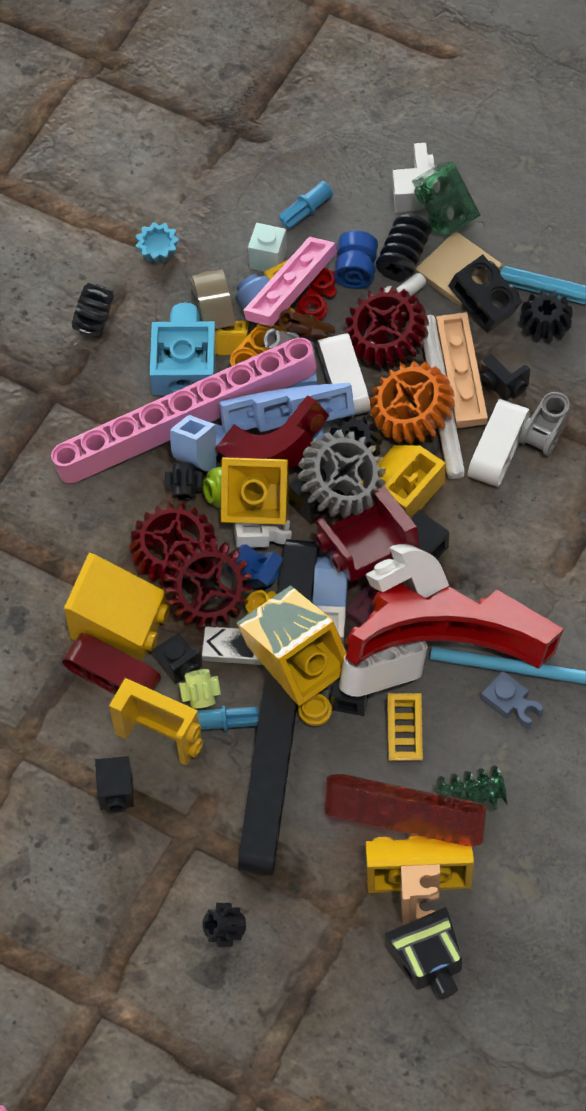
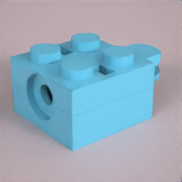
M184 302L175 305L170 313V322H152L150 353L152 395H169L216 374L217 347L215 321H200L199 311L191 303Z

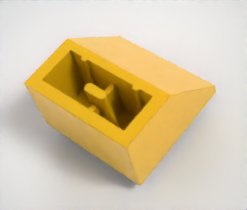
M394 445L382 458V462L377 465L386 469L385 474L380 478L385 481L386 489L409 517H412L419 509L421 510L445 483L446 463L421 446Z

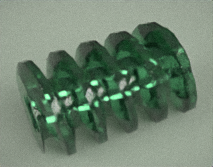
M496 765L490 767L489 776L483 768H479L476 773V779L470 771H465L462 782L458 775L453 773L450 775L449 784L443 776L437 777L436 787L432 785L435 807L440 821L444 820L446 809L450 811L453 818H456L458 807L461 806L466 815L471 814L472 804H476L480 813L484 812L486 801H489L494 810L497 809L498 800L501 798L507 806L504 779Z

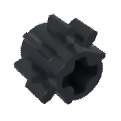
M176 463L172 466V472H165L166 491H172V498L192 500L196 498V491H203V472H196L197 467L194 464Z
M216 903V910L208 909V913H206L203 919V931L209 937V942H217L218 947H233V940L242 939L246 931V919L240 912V907H232L231 903Z

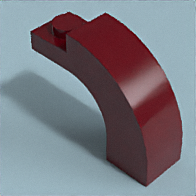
M307 395L286 423L276 431L266 435H252L233 424L215 447V450L221 457L288 460L289 470L297 466L302 458H305L303 456L304 450L307 447H311L313 436L322 428L330 415L315 399Z

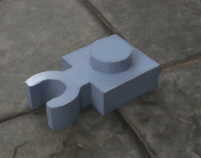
M504 671L481 693V700L506 719L512 713L516 714L518 722L524 728L530 729L532 726V720L525 715L527 712H534L539 717L543 714V707L540 703L534 700H526L529 690Z

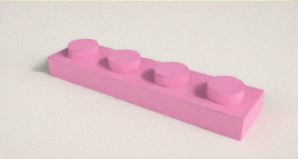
M309 237L243 310L245 319L273 326L281 317L279 316L280 313L290 307L337 253L335 242Z

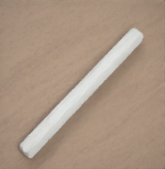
M430 314L427 315L429 319V326H427L428 337L422 338L424 341L425 361L431 368L436 366L442 374L446 375L436 319ZM452 408L450 409L452 418L444 419L446 429L438 427L447 477L450 480L463 478L465 471Z

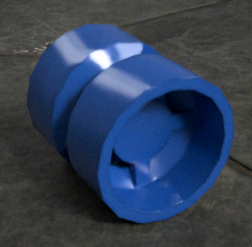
M348 231L340 235L334 270V278L340 285L351 289H362L372 284L375 274L374 262L377 258L378 241L373 235L364 231Z

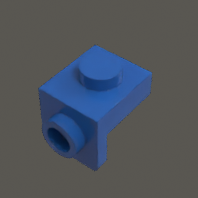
M247 544L239 547L238 551L241 554L235 563L241 560L247 561L248 566L240 572H249L252 575L250 580L242 581V583L252 587V589L271 585L280 573L278 568L283 558L275 552L259 554ZM227 567V571L231 574L230 568Z

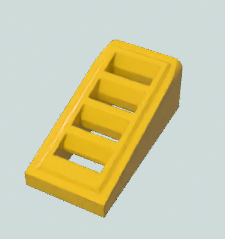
M388 693V761H423L422 693ZM395 707H414V713H395ZM395 720H414V725H395ZM395 732H414L415 738H395ZM395 745H415V752H395Z

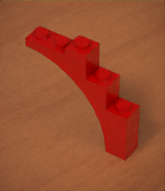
M400 583L384 592L378 591L372 602V605L375 607L374 611L362 626L354 627L347 637L346 643L349 646L345 659L358 665L371 655L392 646L415 641L443 640L465 642L492 648L514 656L539 669L556 653L563 628L499 590L494 591L487 599L483 597L476 603L449 586L426 599Z

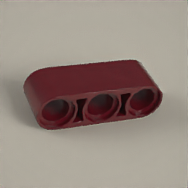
M86 633L79 634L62 659L63 665L72 673L114 695L125 678L153 691L161 681L160 674L149 665Z

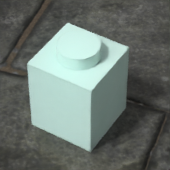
M256 223L248 246L250 269L265 272L284 261L287 252L286 229Z

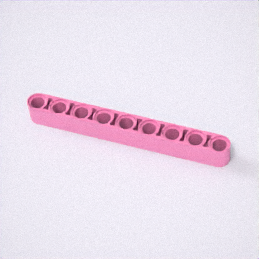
M305 338L289 340L60 443L53 449L51 454L59 478L65 483H76L170 441V429L188 415L207 422L221 418L219 401L284 389L311 377L317 369L312 344Z

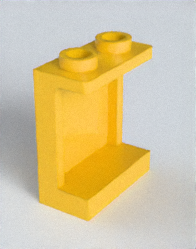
M127 678L124 679L109 705L115 734L127 740L137 723L176 741L181 764L187 765L191 757L196 758L204 742L201 737L202 726L199 724L198 710Z

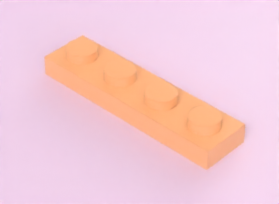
M465 312L436 316L446 376L455 395L453 397L455 401L453 413L456 428L487 425L488 416L468 314Z

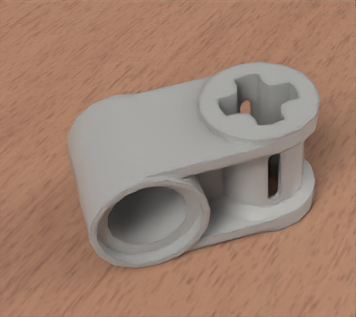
M559 392L546 394L532 417L528 419L523 427L519 443L523 445L528 443L543 450V454L549 456L569 422L570 403L567 396ZM551 410H557V411H560L561 413H559V414H552V413H550L549 411H551Z

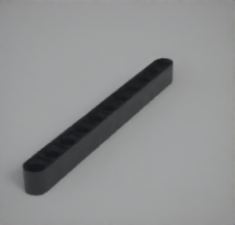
M286 539L278 594L291 585L312 603L314 570L319 555L317 542ZM267 669L239 850L238 871L273 875L298 705Z

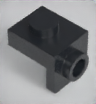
M491 353L481 360L480 378L487 389H493L503 400L506 401L513 395L518 396L527 389L530 368L526 364L511 374Z

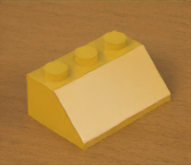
M447 834L442 838L428 839L426 836L415 835L406 840L377 837L373 841H366L368 893L401 892V866L440 864L439 890L472 889L474 858L470 837H462L459 834Z

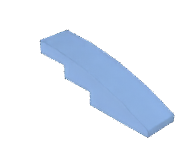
M350 383L284 388L219 401L223 431L227 433L233 424L243 430L257 427L260 432L279 428L286 423L307 395L315 399L330 415L326 421L355 414L352 385Z

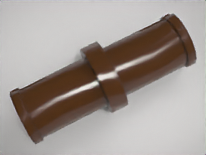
M285 309L279 315L288 318V321L278 319L280 328L296 332L301 338L320 340L333 337L325 334V331L335 334V328L332 324L319 321L311 314L306 313L302 315L290 309Z

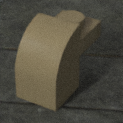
M223 270L205 271L198 275H193L190 281L192 291L197 299L201 321H215V329L236 325L230 293Z

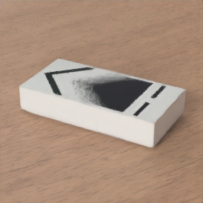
M205 626L202 661L263 665L247 646L240 629Z

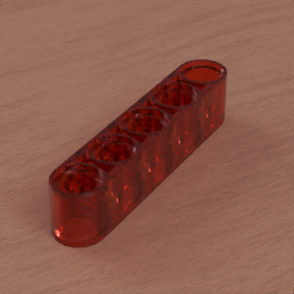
M344 774L330 775L326 778L324 811L329 816L459 845L477 846L484 842L487 808L480 803Z

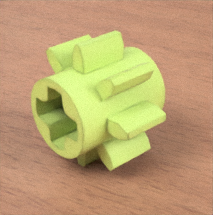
M208 669L188 672L185 674L186 682L179 683L182 702L190 701L191 708L211 706L216 703L214 696L221 695L218 676L211 677Z

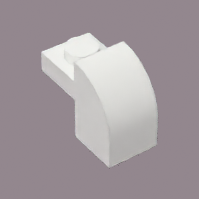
M426 143L414 144V168L393 170L395 213L422 210L434 203L440 194L441 166L434 167L433 154L427 155Z
M398 544L389 547L394 559H387L377 563L374 566L375 569L366 574L370 586L381 592L403 582L406 587L427 598L449 586L439 561L431 554L409 544Z

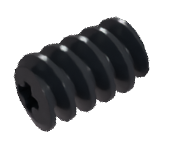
M401 214L396 217L393 227L389 231V236L380 252V256L376 261V268L382 275L393 281L401 282L407 278L406 275L414 273L415 265L420 260L419 255L422 254L423 246L428 241L427 236L432 232V227L428 221L410 214Z

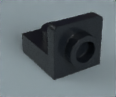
M180 633L172 636L152 650V656L175 685L183 679L185 680L186 673L199 670L202 667L201 653L197 648L192 649Z

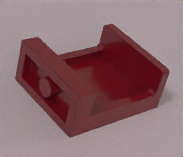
M385 486L379 488V491H373L375 505L368 510H363L358 516H350L330 527L323 518L316 520L318 533L315 534V540L322 552L327 551L330 554L332 564L337 572L343 571L350 582L374 570V566L377 563L387 559L393 560L394 558L389 547L398 544H409L420 549L416 524Z

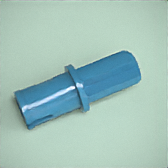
M320 181L308 193L299 195L297 201L279 215L281 224L285 228L291 229L308 215L313 216L315 209L333 197L331 187L326 182Z
M222 705V708L198 710L199 724L202 726L201 731L224 729V732H227L228 728L257 726L259 710L257 707L226 709V705Z

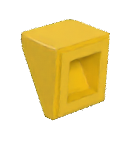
M235 321L236 325L216 330V353L218 355H231L249 335L248 321Z

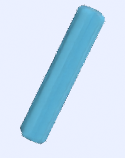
M504 266L500 272L503 279L516 288L540 293L543 289L547 295H551L556 290L558 298L567 297L569 301L586 304L585 285Z

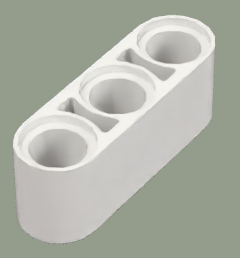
M345 333L317 340L318 353L327 383H350L352 385L355 414H352L353 416L371 412L368 392L349 334Z
M502 399L498 400L470 462L468 477L496 487L500 486L519 444V437L523 427L529 419V408Z
M415 641L392 646L371 655L358 665L345 659V655L339 682L340 690L347 695L358 697L420 678L423 673L428 648L425 641Z

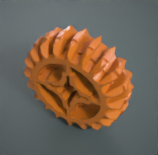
M412 361L408 368L400 363V370L395 372L389 369L390 376L388 378L379 377L381 386L373 387L375 396L369 398L370 405L372 406L370 414L378 430H381L385 437L388 439L393 438L399 444L405 439L407 443L412 445L415 438L424 443L426 435L430 434L436 437L435 429L438 427L446 429L444 419L452 418L450 409L455 407L453 399L455 395L448 377L442 374L439 368L436 366L431 368L426 362L419 366L418 363ZM408 398H411L413 403L416 404V408L408 401Z

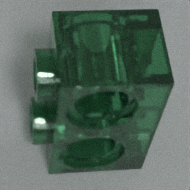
M453 161L441 162L411 180L415 186L414 193L416 198L425 206L429 214L428 221L431 227L439 234H452L481 216ZM436 179L440 183V190L438 193L435 192L433 187L434 181ZM449 206H451L454 211V216L452 220H450L447 215Z

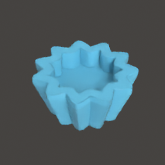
M155 222L150 227H142V233L136 235L138 241L136 244L137 250L148 262H154L156 265L160 262L166 263L167 259L173 257L179 242V238L175 236L176 229H168L167 223L159 226Z

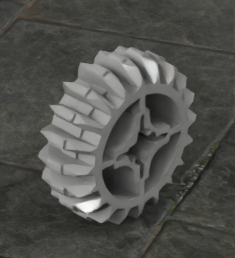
M337 430L333 436L326 432L321 436V439L315 438L311 442V447H307L304 450L303 456L305 458H302L299 462V467L303 471L298 474V479L306 481L301 487V491H310L312 494L308 498V503L317 500L320 503L318 511H323L328 507L330 517L335 516L338 511H340L342 518H347L351 512L358 516L363 512V509H370L374 501L373 491H379V488L385 486V481L380 477L385 474L386 469L377 466L382 462L383 457H374L372 454L376 449V445L367 448L364 445L366 437H361L356 441L354 431L349 432L346 437H344L342 430ZM339 453L346 454L351 458H345L341 456ZM320 461L322 462V468L326 473L325 482L323 481L320 473ZM359 466L363 473L364 485L361 484L362 480L358 475ZM347 468H350L343 477L340 476L337 480H334L341 471L344 472ZM332 490H340V491H342L346 496L340 495V494H338V493H336V492H334V491H332Z

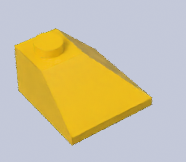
M222 457L221 522L286 525L289 514L288 460Z

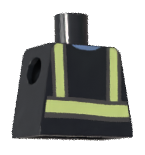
M446 907L385 933V947L415 989L420 990L432 984L439 999L448 998L458 991L452 975L462 970V956Z

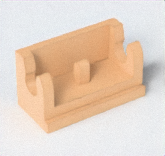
M440 864L401 866L402 925L435 912L434 910L423 911L419 905L423 901L432 902L439 900Z

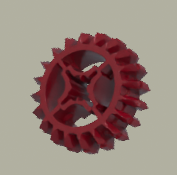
M392 286L389 292L386 293L385 289L380 287L378 294L374 295L368 291V299L358 298V308L350 307L352 317L345 318L347 326L345 333H348L356 357L359 360L363 359L369 367L375 363L377 367L382 369L385 363H388L394 369L395 361L398 360L406 365V356L416 357L417 352L415 348H424L422 338L428 337L427 326H429V319L425 314L424 306L421 305L415 295L410 296L409 292L405 289L398 292L397 288ZM409 320L407 329L403 334H401L403 328L406 326V322ZM372 321V325L367 329L369 323Z
M169 502L166 510H162L156 505L154 515L145 511L144 521H136V530L131 531L129 549L133 555L132 562L135 566H138L139 573L142 576L148 574L151 583L160 578L161 585L165 587L169 581L163 579V574L174 573V570L166 565L167 562L172 561L177 565L180 561L174 555V552L178 550L184 556L187 555L188 552L185 549V544L188 542L191 543L195 550L198 549L197 540H193L192 536L184 534L183 530L192 533L197 539L202 538L205 541L206 548H208L211 538L217 540V537L214 535V526L212 523H208V518L205 514L198 516V510L195 507L186 511V506L183 503L178 509H174L173 505ZM148 549L155 550V554L162 555L164 561L153 556ZM214 557L200 558L194 561L188 568L201 571L206 568L209 562L212 563L211 559H214ZM183 577L182 580H185L189 585H191L192 581Z
M201 538L197 540V550L188 542L185 544V549L188 552L187 555L184 556L178 550L174 552V555L180 561L177 565L172 561L167 562L166 565L173 569L174 573L163 574L164 580L172 582V585L163 587V592L165 594L174 593L166 602L169 606L179 603L174 611V614L178 617L187 611L185 616L186 623L191 624L197 616V626L203 628L206 618H209L210 625L217 627L218 616L221 617L224 623H228L230 618L227 612L231 611L238 616L240 610L235 607V604L237 602L243 605L248 603V600L240 595L241 592H251L252 587L242 584V581L250 580L252 575L249 572H240L248 566V563L245 560L235 563L241 553L235 549L228 554L230 544L224 542L219 550H217L218 541L211 538L209 546L206 548L205 541ZM214 557L212 563L209 562L206 568L201 571L188 568L194 561L200 558ZM224 561L232 574L231 589L224 586L220 580L223 570L221 566ZM213 575V578L210 580L221 589L206 587L202 591L201 589L204 586L194 576L201 579H209ZM183 577L189 579L194 584L195 589L192 595L194 599L191 605L186 601L182 592ZM214 595L226 598L216 607L200 609L202 604H206L207 600Z

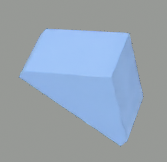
M319 554L314 570L313 604L315 606L346 607L349 579L343 571L337 572L332 564L330 555Z

